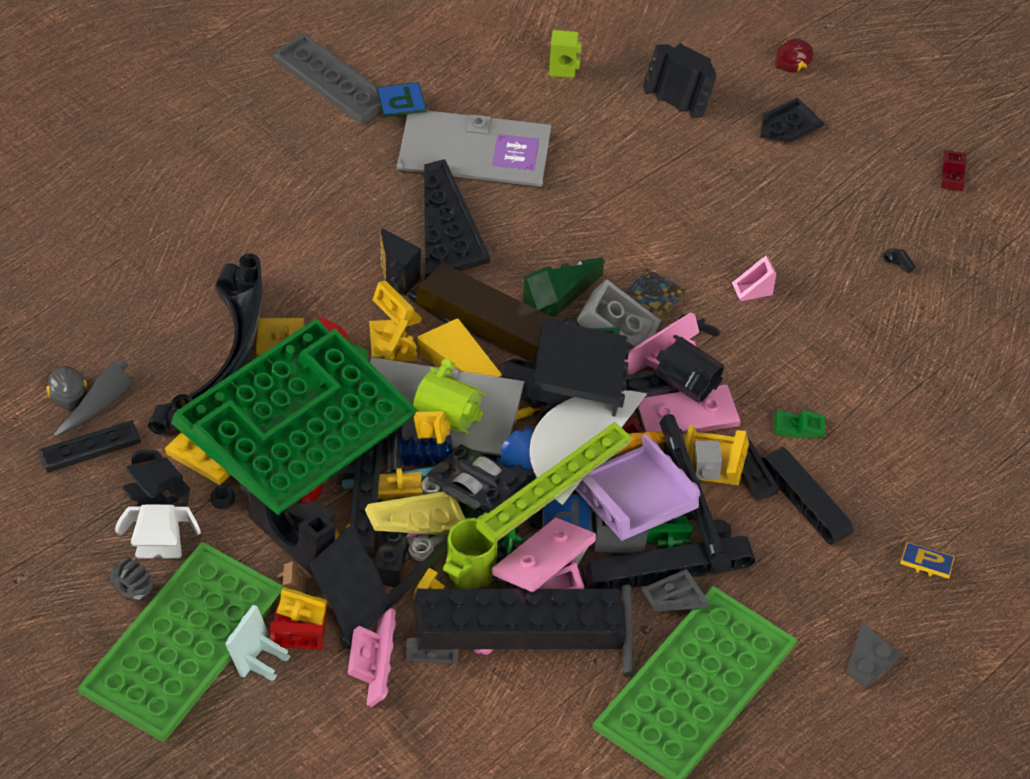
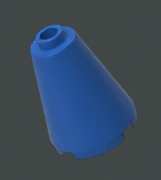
M525 426L526 430L522 432L516 430L507 438L499 450L503 453L501 459L497 457L499 464L509 469L518 464L525 471L530 468L533 469L530 460V442L534 430L531 427Z

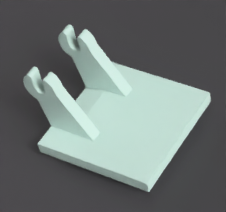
M252 605L247 614L243 616L240 624L225 643L240 676L244 678L250 670L263 675L271 681H274L277 677L276 674H273L275 672L274 669L256 659L261 650L271 653L283 661H288L291 657L287 655L288 650L270 640V634L258 607Z

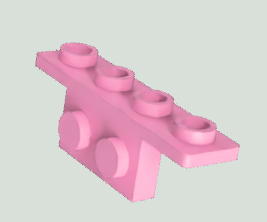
M687 314L631 349L628 360H625L628 362L626 374L633 375L646 366L657 369L660 362L656 360V357L661 349L665 351L676 341L673 338L674 335L683 337L696 346L694 341L689 340L699 333L695 314Z
M392 608L378 619L376 633L361 626L353 630L348 675L369 683L367 705L370 707L384 700L388 693L387 678L391 669L389 663L394 646L392 642L393 631L396 627V610Z

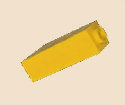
M458 318L417 337V352L437 367H441L444 359H449L455 363L456 370L502 378L500 371Z

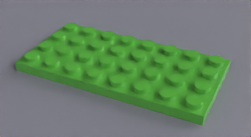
M201 542L78 687L79 694L164 743L231 661L232 657L225 643L240 624L243 616L247 614L252 605L258 607L264 620L277 604V601L281 599V591L284 586Z
M714 586L705 595L708 599L709 607L693 609L593 723L595 731L666 779H686L797 645L796 638Z

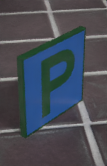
M419 82L376 87L384 117L427 112Z

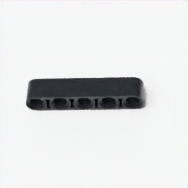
M780 447L761 458L782 493L828 544L833 545L853 533V525L849 518L786 448Z

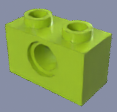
M552 31L549 76L575 77V69H580L581 57H578L577 54H581L582 41H578V32Z

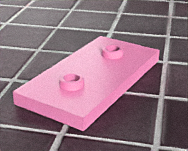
M727 384L719 385L717 390L713 389L700 404L682 392L646 397L637 407L644 432L662 431L659 422L667 414L675 416L679 428L682 429V436L684 433H687L689 425H694L696 431L701 433L740 426V418Z
M554 518L492 568L493 575L534 592L595 542L596 535L569 522Z

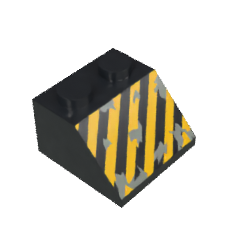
M382 229L380 231V255L384 279L397 292L405 296L421 279V248Z

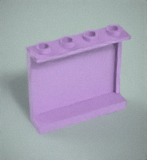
M646 434L642 435V447L604 462L586 475L575 488L621 541L699 508L700 490L697 484L692 483L685 475V472L672 462L670 456L665 455L658 444L652 441Z

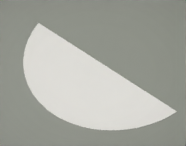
M625 390L621 392L625 394L624 404L622 408L618 407L615 417L612 416L613 405L578 397L566 400L550 410L536 426L530 442V460L537 478L613 422H616L622 428L647 393ZM581 480L555 499L563 505Z

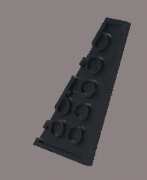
M443 159L424 164L425 279L442 263L459 271L490 263V255L446 160Z

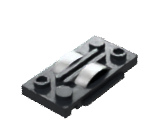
M462 444L427 473L429 481L440 486L444 493L476 510L483 509L488 513L529 484L527 477Z

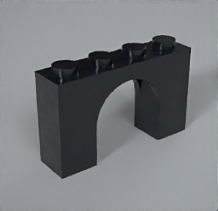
M250 492L249 518L313 576L310 563L335 540L336 525L318 511L302 521L299 528L290 516L288 509L277 515Z

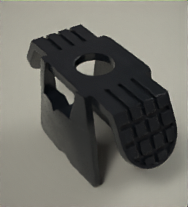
M140 450L135 452L131 457L132 465H128L126 471L136 482L124 485L123 490L131 500L137 502V507H141V505H170L177 500L176 507H187L191 489L183 481V476L168 458L163 457L157 450ZM168 490L172 496L164 497L162 492Z

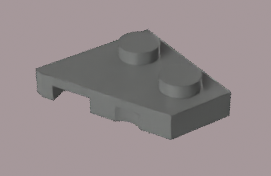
M687 569L641 589L643 597L653 612L709 607L708 599Z
M862 624L846 673L864 689H867L900 659L901 654L868 626Z

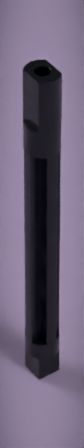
M672 414L664 415L659 424L674 463L685 472V475L692 483L697 484L700 490L699 508L692 511L714 572H726L731 564L699 484L676 418Z

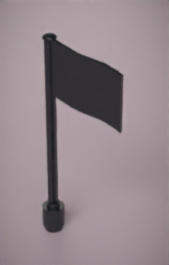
M473 508V512L466 519H477L480 515L483 516L486 511ZM354 523L310 563L315 582L334 612L343 636L340 638V643L344 648L351 649L354 629L358 626L369 629L426 573L428 568H431L447 553L448 537L388 595L378 570L359 540Z

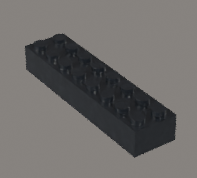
M417 589L413 603L418 650L620 649L626 634L619 589H536L534 592L526 589Z

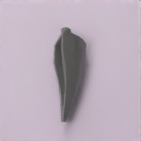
M120 359L117 363L113 361L97 377L80 405L54 432V437L75 428L98 414L133 384L130 377L123 371L128 366L124 359Z

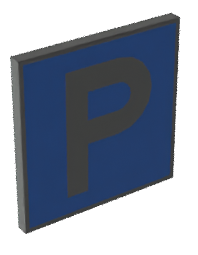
M571 494L563 505L554 499L542 509V528L554 518H559L592 532V507L580 494Z

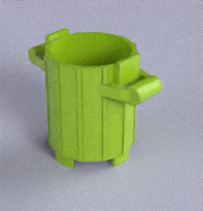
M444 359L439 370L430 367L431 371L425 375L417 389L413 406L419 412L444 411L446 420L450 422V429L469 434L470 432L467 430L473 421L480 422L484 411L479 410L482 395L486 396V393L474 386L452 378L451 375L455 369V363L449 359Z
M487 512L483 516L480 515L477 519L460 520L451 527L449 532L447 559L443 571L449 574V578L458 589L488 587L493 580L492 568L496 565L497 542L493 544L476 528L477 521L487 515Z

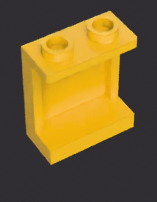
M689 425L687 433L683 434V439L693 468L695 441H720L722 457L720 479L700 480L739 485L749 446L746 431L737 430L735 437L697 432L694 425Z

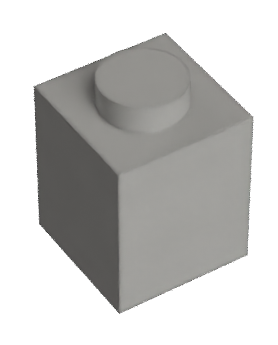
M695 441L693 464L698 479H720L722 466L720 441Z

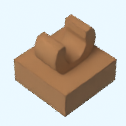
M293 561L284 564V572L277 575V578L283 582L282 586L301 591L305 594L306 573Z

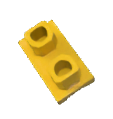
M401 319L399 325L387 321L382 336L391 340L387 341L378 338L374 353L385 357L386 360L394 361L398 352L401 357L414 354L417 348L413 341L414 338L411 335L407 336L405 331L408 321Z
M396 468V473L380 474L378 499H382L383 502L394 500L395 498L423 495L421 472L402 473L401 468Z
M284 587L281 591V600L277 613L291 617L294 622H299L300 620L306 623L312 622L322 625L327 601L320 597H313L301 591Z

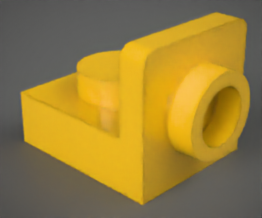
M429 411L415 413L414 421L418 438H437V443L443 444L446 436L450 434V422L446 420L445 412Z

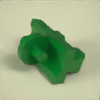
M680 515L673 519V524L662 523L648 529L646 544H657V547L666 548L691 544L693 526L688 523L685 515Z

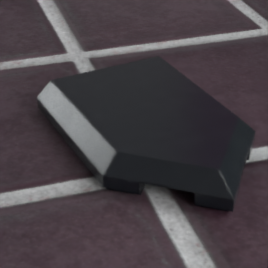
M797 97L764 114L760 138L791 143L824 126L825 123Z

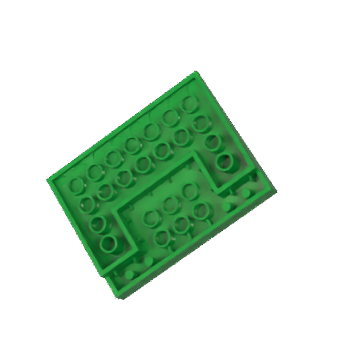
M315 318L176 411L171 424L279 515L408 422L419 411L336 329L330 332Z

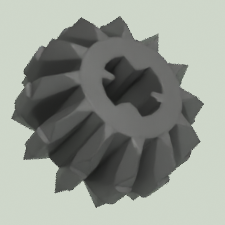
M128 557L117 563L110 572V580L114 583L113 587L126 600L136 602L146 597L153 588L152 583L154 581L149 576L150 572L144 568V565L139 564L136 559L133 560Z

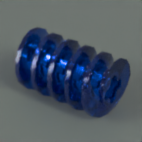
M450 434L447 435L446 441L443 444H438L437 440L434 441L433 438H427V442L424 441V438H418V442H415L414 437L409 436L408 443H406L404 436H401L399 439V453L406 467L411 466L412 463L414 466H420L421 464L428 466L431 462L433 465H437L453 451V442Z

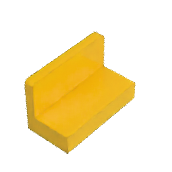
M387 281L378 282L372 301L396 324L399 325L401 319L408 321L407 327L421 322L422 317Z

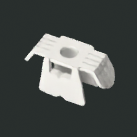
M174 505L127 507L115 527V532L122 535L133 522H136L131 544L132 546H137L135 556L138 559H154L157 556H161L163 559L181 558L179 522H190L197 535L201 534L200 528L189 507H174Z

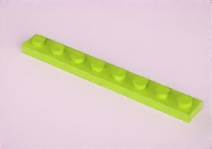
M613 422L477 521L476 528L493 544L630 444L632 437L616 422Z

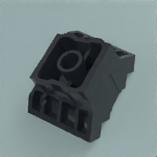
M681 43L675 48L669 44L656 45L643 88L645 94L655 93L657 101H665L677 108L679 112L689 111L691 118H699L704 116L717 75L710 58Z

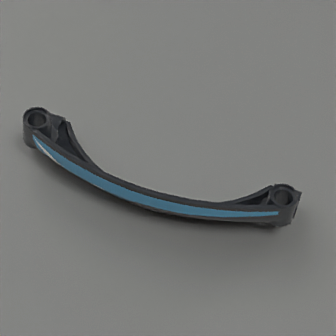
M251 253L244 254L239 259V266L232 263L225 264L215 285L234 322V340L228 358L217 374L201 388L190 395L179 394L172 399V402L156 406L148 422V428L155 434L166 435L176 433V427L171 424L174 413L238 371L245 360L256 335L262 307V274L260 259L257 255Z

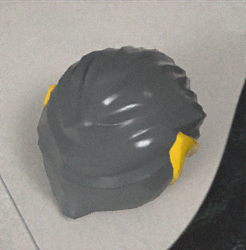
M63 366L57 368L48 377L49 384L46 386L48 397L61 408L72 411L86 396L87 382L83 373L78 372L75 368Z

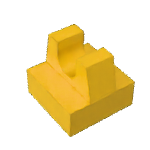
M428 568L415 590L413 599H415L417 589H444L445 585L435 579L438 572Z

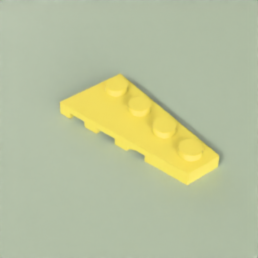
M444 492L371 503L365 508L375 531L449 536L451 527L460 520L466 519L457 500Z

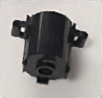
M674 335L673 338L676 341L665 351L660 350L656 357V360L660 363L657 369H653L652 372L700 404L713 389L717 390L723 380L721 375L725 366L683 337Z

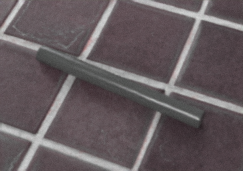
M623 585L621 587V601L626 634L623 639V675L625 677H632L634 675L631 586Z

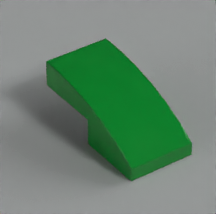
M776 410L773 414V434L797 438L824 437L825 415L802 410L799 415Z

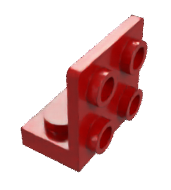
M277 601L275 618L270 624V640L283 648L323 650L328 605H326L322 625H317L300 620L299 622H294L291 617L278 614L277 609L280 601Z

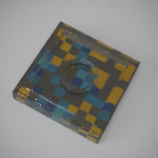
M647 268L624 293L662 320L685 295V289Z

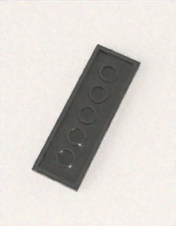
M305 33L272 53L273 59L360 125L382 111L376 90L377 86Z

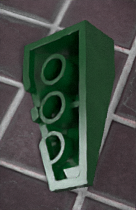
M599 257L582 260L574 266L566 263L557 269H552L551 266L544 267L525 275L523 303L553 318L556 317L603 275L604 259Z

